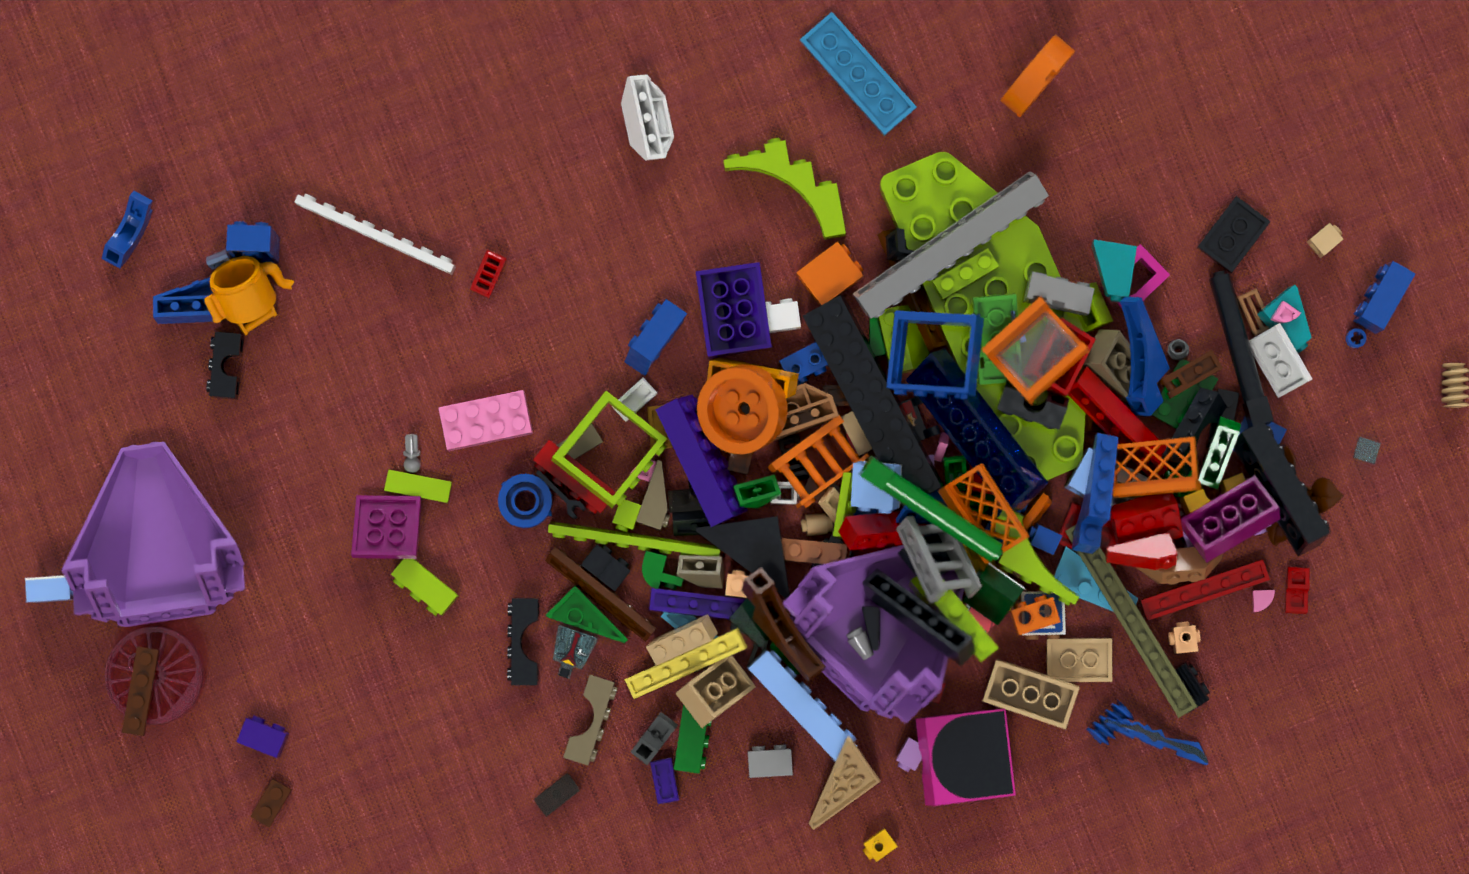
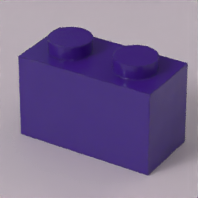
M255 715L252 718H246L237 743L279 758L289 733L284 731L285 727L275 723L272 726L264 723L265 719Z

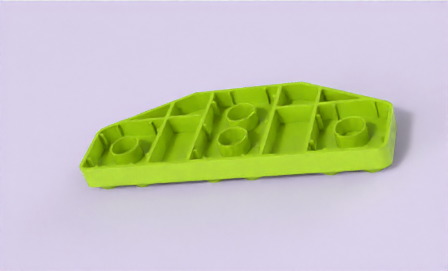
M947 152L935 153L883 176L879 186L895 227L904 229L906 249L913 251L998 193ZM1026 215L1021 219H1015L1009 223L1007 229L993 234L988 242L974 247V251L971 254L961 256L952 267L944 268L938 272L936 278L989 248L999 265L997 269L944 300L932 283L933 280L922 283L934 313L973 314L972 298L1016 294L1019 316L1031 305L1023 302L1028 277L1032 272L1047 274V276L1053 278L1060 277L1039 226ZM1050 308L1059 318L1062 317L1084 331L1077 314ZM1046 317L1025 334L1027 341L1020 343L1022 373L1049 322ZM940 325L948 343L947 347L965 386L971 327ZM1014 354L1015 364H1017V354ZM983 357L980 358L981 368L984 367ZM1023 376V380L1029 385V387H1032L1035 384L1034 382L1030 381L1029 379ZM977 379L976 395L969 396L1009 488L1022 492L1078 467L1083 458L1086 413L1069 395L1063 396L1069 398V403L1060 430L1048 429L1037 422H1027L1022 417L1006 415L1001 410H998L999 399L1005 383L979 385ZM1048 391L1042 392L1033 403H1042L1047 398Z

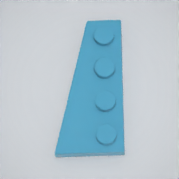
M1066 546L1054 577L1067 588L1080 595V599L1113 612L1081 557ZM1127 590L1136 605L1138 598Z

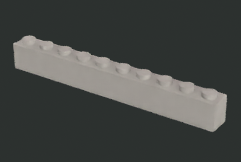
M1029 171L854 292L855 299L869 318L881 316L886 308L900 303L903 300L902 297L906 294L916 292L920 289L922 283L935 279L938 276V272L944 268L952 267L958 258L971 254L974 251V247L988 242L997 231H1004L1013 220L1023 218L1029 209L1045 202L1044 199L1049 196L1037 175Z

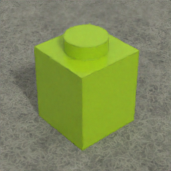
M624 500L618 506L612 522L617 524L616 529L627 533L629 529L634 530L641 505Z

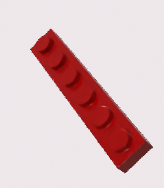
M1262 559L1139 601L1146 621L1268 581L1270 578Z

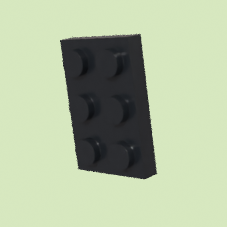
M1236 196L1197 248L1228 272L1232 273L1271 221Z

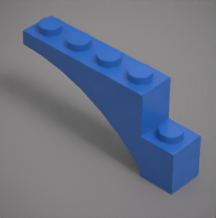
M1124 297L1120 304L1128 328L1131 353L1130 386L1126 399L1131 411L1135 415L1151 416L1164 401L1157 383L1170 367L1142 298Z
M1100 433L1095 435L1086 491L1073 533L1072 550L1093 554L1100 548L1102 526L1110 520L1118 437Z

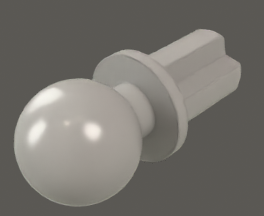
M407 434L405 436V451L403 452V455L407 456L404 461V468L409 473H415L421 467V462L416 457L421 454L418 450V436Z

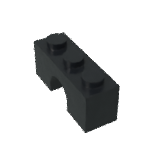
M215 332V337L211 338L210 348L213 350V358L209 359L208 370L211 371V380H207L206 391L209 392V396L212 398L238 400L240 378L228 376L225 373L224 365L231 357H242L244 336L242 334Z
M1007 379L997 409L1006 415H1016L1022 417L1027 422L1034 421L1048 429L1060 430L1068 408L1069 398L1048 392L1047 398L1042 403H1032L1031 405Z

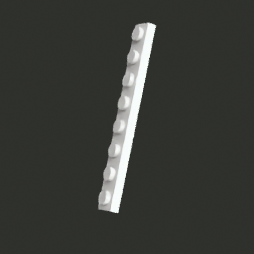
M305 194L304 197L297 195L295 203L300 207L451 275L455 271L456 267L452 264L453 260L443 255L440 258L432 255L433 251L425 247H421V249L413 247L414 243L405 238H402L401 241L393 238L394 233L382 229L380 232L374 229V224L365 220L360 223L354 220V215L345 211L343 214L335 211L336 207L324 202L323 205L316 203V198Z

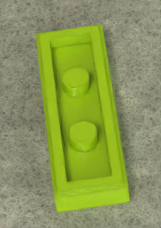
M388 470L384 491L408 496H421L423 499L448 503L452 482Z

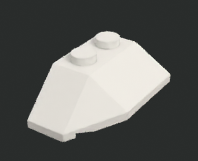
M648 75L627 77L621 106L630 146L645 161L664 159L674 139L666 97Z

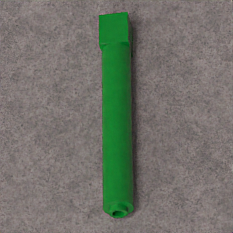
M870 456L859 472L862 478L886 492L989 562L993 559L997 560L1003 552V549H1001L1002 543L895 473L891 468L873 456Z

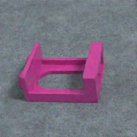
M1140 244L1136 250L1135 263L1140 261L1154 276L1135 294L1129 297H1141L1144 301L1170 274Z

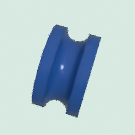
M1356 328L1349 331L1345 339L1349 347L1359 348L1366 343L1367 337L1362 329ZM1354 333H1357V336H1361V339L1358 341L1359 344L1351 341Z

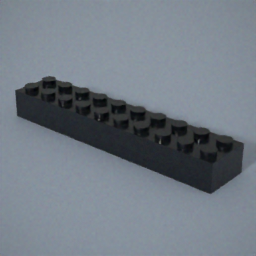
M840 295L803 315L877 459L882 463L901 464V477L927 494L944 487L897 395L894 394L893 390L886 388L887 376L871 349L845 296Z

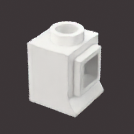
M777 482L780 492L781 489H792L791 499H781V496L772 500L771 504L796 505L797 500H801L790 482Z

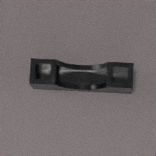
M1200 387L1172 439L1196 437L1197 451L1198 439L1203 429L1210 423L1217 424L1227 407L1219 392ZM1190 442L1182 443L1177 449L1184 457L1191 451ZM1168 446L1166 447L1163 455L1161 456V458L1165 459V457L1171 451V449ZM1174 453L1167 463L1176 469L1183 459ZM1185 463L1178 472L1188 477L1192 467Z
M512 598V603H508V616H512V624H508V637H511V646L507 648V658L511 659V668H507V681H511V685H538L539 663L532 661L524 653L522 636L529 625L539 621V599Z

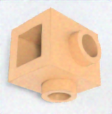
M1189 622L1176 623V627L1171 628V632H1168L1169 645H1173L1174 654L1198 651L1197 642H1200L1201 639L1200 631L1196 629L1195 625L1190 626ZM1183 634L1187 637L1185 641L1182 639Z

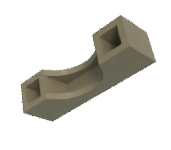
M589 675L583 696L590 701L593 707V723L585 733L569 738L563 758L589 765L590 761H595L598 752L597 749H594L596 741L601 742L605 730L601 726L603 720H608L611 708H608L610 699L614 700L618 689L614 687L615 682Z

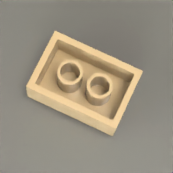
M731 655L713 664L675 694L700 727L703 728L756 686Z

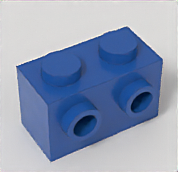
M816 342L779 361L783 371L799 374L797 386L807 382V377L812 374L819 376L826 372V367L829 366Z

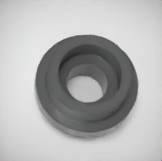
M1176 339L1168 345V355L1174 360H1183L1189 354V346L1185 341ZM1175 349H1181L1182 352H1181V353H1177V352H1175L1174 350H1175Z

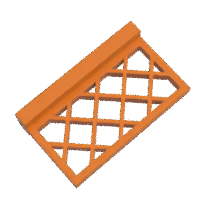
M1196 437L1117 445V449H1124L1129 455L1122 463L1116 459L1119 467L1116 468L1115 464L1112 497L1123 498L1201 490V482L1198 479ZM1190 442L1191 451L1184 457L1177 449L1182 443ZM1161 445H1167L1171 449L1165 459L1156 453ZM1140 447H1145L1150 451L1143 462L1134 455ZM1174 453L1183 459L1176 469L1167 463ZM1153 455L1161 461L1155 471L1146 465ZM1132 457L1140 463L1133 473L1125 467ZM1185 463L1192 467L1191 477H1183L1178 472ZM1164 465L1173 471L1167 479H1162L1157 474ZM1143 466L1152 473L1146 481H1141L1136 477ZM1122 469L1131 475L1125 483L1117 482V474Z
M983 463L938 490L949 509L991 537L1003 539L1002 553L1029 537ZM978 470L983 476V484L973 481L974 473ZM959 482L968 484L967 494L961 493L956 484ZM972 486L982 489L981 498L971 496ZM986 490L994 493L995 502L985 500ZM970 500L980 503L978 512L972 511L969 506ZM984 504L994 507L993 516L983 514ZM998 509L1005 510L1007 514L1006 521L997 518ZM982 519L992 521L990 531L983 528L981 525ZM996 523L1006 526L1004 535L995 532ZM1010 527L1017 529L1021 537L1018 539L1009 537ZM980 556L984 564L989 562L988 560Z

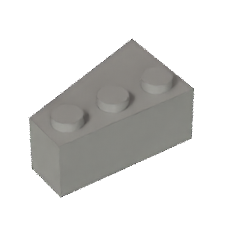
M1032 272L1028 277L1023 302L1032 304L1041 297L1049 308L1087 316L1090 311L1094 288H1090L1088 283L1077 282L1075 284L1068 282L1069 280L1066 278H1053L1047 276V274Z

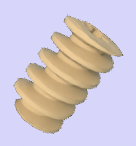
M1464 363L1442 364L1443 368L1448 369V371L1442 373L1443 377L1448 378L1442 381V385L1448 387L1441 390L1443 394L1448 395L1441 399L1442 402L1447 404L1442 407L1463 408L1469 406L1468 403L1463 402V399L1469 398L1468 394L1463 393L1464 390L1469 389V386L1463 384V382L1469 381V378L1464 376V373L1469 372V369L1464 367Z

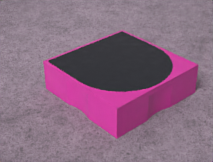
M1006 709L916 718L918 744L923 762L922 780L926 806L1016 795Z

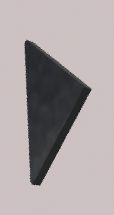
M778 516L718 524L713 527L710 525L696 527V531L751 573L762 568L774 581L777 592L786 599L790 596Z

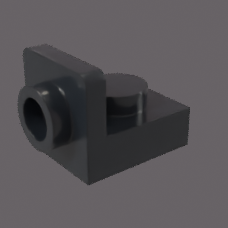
M896 228L886 236L887 260L898 263L914 252L913 250L906 249L904 229Z

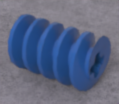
M1118 699L1119 705L1111 704L1113 711L1104 710L1106 717L1119 721L1123 719L1134 721L1132 713ZM1102 715L1098 716L1100 723L1092 722L1094 730L1089 727L1086 730L1100 745L1101 743L1109 745L1110 743L1107 738L1115 739L1114 731L1116 730L1104 725V723L1108 722L1119 727L1121 724L1105 720L1106 717Z

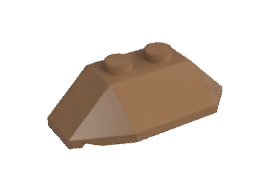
M806 383L798 385L796 395L786 398L788 408L786 423L782 432L775 440L819 426L838 417L839 414L833 396Z
M1195 547L1176 549V565L1169 569L1151 570L1136 568L1157 584H1177L1178 582L1185 581L1197 582L1204 580L1222 560L1223 554L1206 563Z

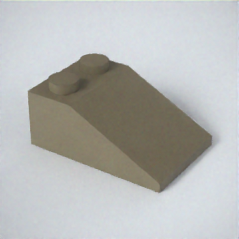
M1099 329L1095 336L1096 340L1083 366L1084 368L1087 366L1116 396L1128 404L1126 397L1129 393L1131 375L1130 344L1120 330Z

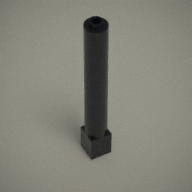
M1225 271L1215 272L1212 274L1213 277L1209 279L1243 398L1244 403L1242 406L1248 427L1251 428L1263 421L1266 425L1270 424L1274 419L1268 398L1264 396L1230 273L1225 274Z

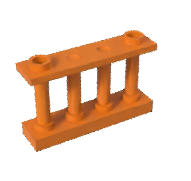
M840 415L768 466L772 474L777 470L780 473L782 472L802 500L795 505L797 509L802 505L805 508L816 501L814 498L816 495L843 476V472L848 473L853 469V464L842 470L824 445V436L827 434L831 437L833 436L852 463L865 461L870 457L867 453L859 458L840 432L841 428L839 426L844 422ZM810 446L819 451L836 476L828 482H825L806 456L808 453L805 450ZM794 458L802 463L819 487L810 495L789 468L791 465L788 462Z

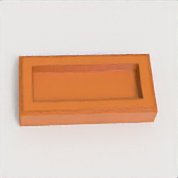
M1045 493L1040 496L1023 519L1026 532H1028L1031 526L1034 527L1035 523L1040 520L1052 504V500Z

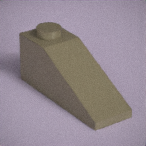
M657 460L636 522L661 531L662 526L667 527L670 515L667 514L668 506L663 465L661 461Z

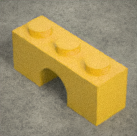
M1243 473L1221 481L1219 485L1221 495L1246 481ZM1203 489L1179 498L1186 516L1211 501L1207 498Z

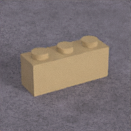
M707 614L652 639L646 648L657 666L712 641L718 632Z

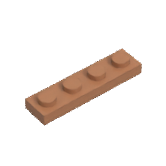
M782 538L786 561L828 564L848 559L850 555V550L846 544Z

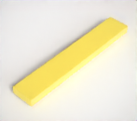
M739 628L704 645L625 679V682L633 699L748 647Z

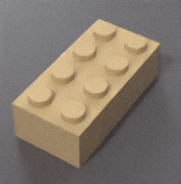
M997 658L983 702L1066 729L1080 686Z

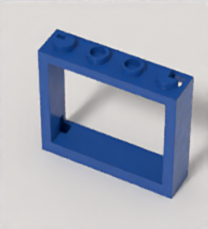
M895 311L886 388L893 390L896 395H906L907 392H914L915 396L927 397V393H933L934 397L947 398V394L955 395L954 398L968 399V396H975L984 318L967 314ZM908 323L971 327L964 388L901 384Z

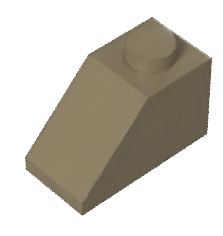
M679 555L677 576L701 588H723L725 568L722 556Z

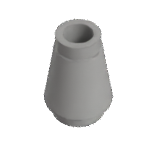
M858 627L846 635L848 638L847 642L863 660L874 655L866 630L863 631L862 627Z

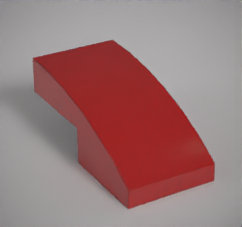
M1287 568L1285 613H1308L1310 568Z

